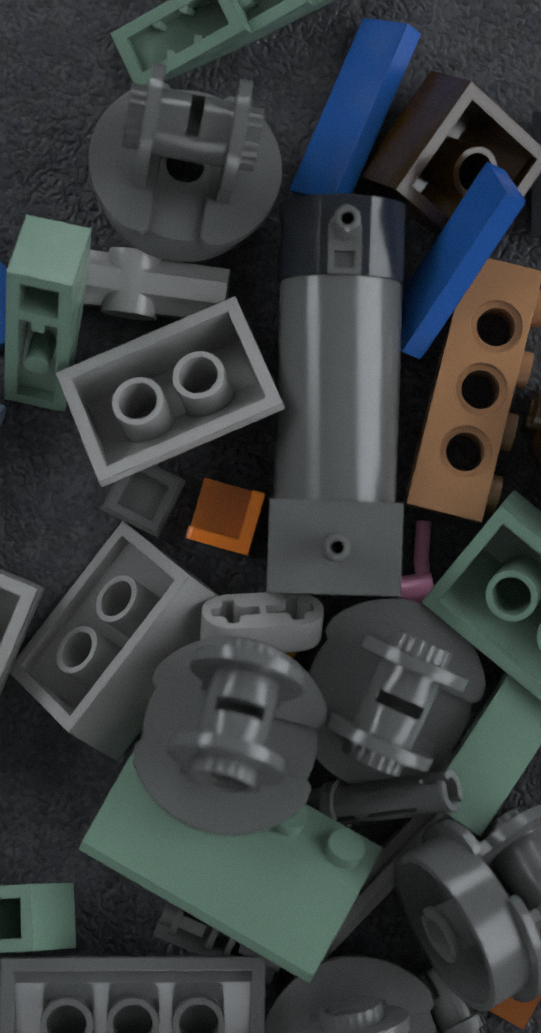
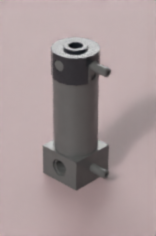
M316 194L285 199L279 205L282 236L278 248L277 281L280 283L277 391L285 409L276 412L273 499L270 498L267 592L401 597L404 503H396L402 298L407 274L406 224L409 208L403 202L359 194Z

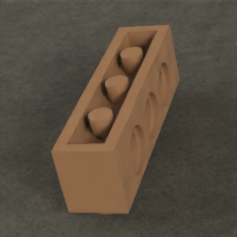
M488 258L448 318L403 499L404 506L471 523L482 522L484 512L495 513L504 479L503 476L494 474L499 451L509 452L511 450L519 420L518 414L509 412L515 388L525 390L534 360V353L524 351L530 326L535 328L541 327L540 270ZM487 314L501 317L509 328L507 343L502 346H491L483 342L477 332L478 319ZM471 375L483 376L492 384L494 399L488 408H474L464 400L461 387L466 377ZM465 436L473 440L477 445L479 460L471 471L457 470L447 460L446 447L451 438Z

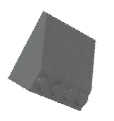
M2 956L0 1033H265V957Z

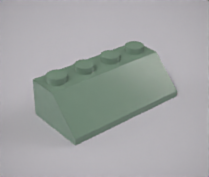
M513 490L421 603L541 701V511L517 491Z
M133 752L83 838L79 850L310 983L383 847L307 804L285 822L255 834L219 836L195 830L168 815L150 797L136 773L133 764Z

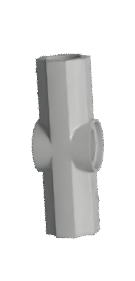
M111 247L109 252L90 250L89 272L83 306L100 308V312L133 320L155 321L157 316L183 319L228 299L231 269L168 261L146 254L136 248Z

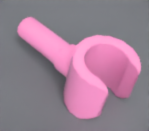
M416 521L413 555L415 574L401 576V597H398L400 599L421 603L434 587L429 562L432 522Z

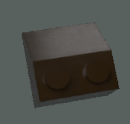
M431 70L364 166L360 177L384 198L405 203L409 208V217L439 236L486 162L504 169L524 197L541 173V145L472 81Z

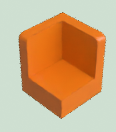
M204 478L191 526H188L185 538L249 556L266 493L256 490L250 491Z

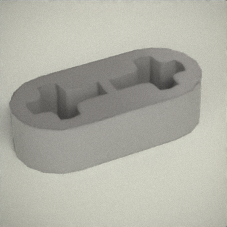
M262 592L215 596L207 600L202 606L200 640L226 636L243 637L269 644L284 653L309 650L315 647L321 640L324 606L314 596L304 593Z

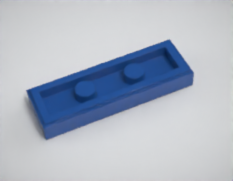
M363 18L289 191L297 196L353 194L421 33L408 23Z
M489 162L485 163L403 290L402 352L419 359L425 355L525 204L524 197L504 169Z

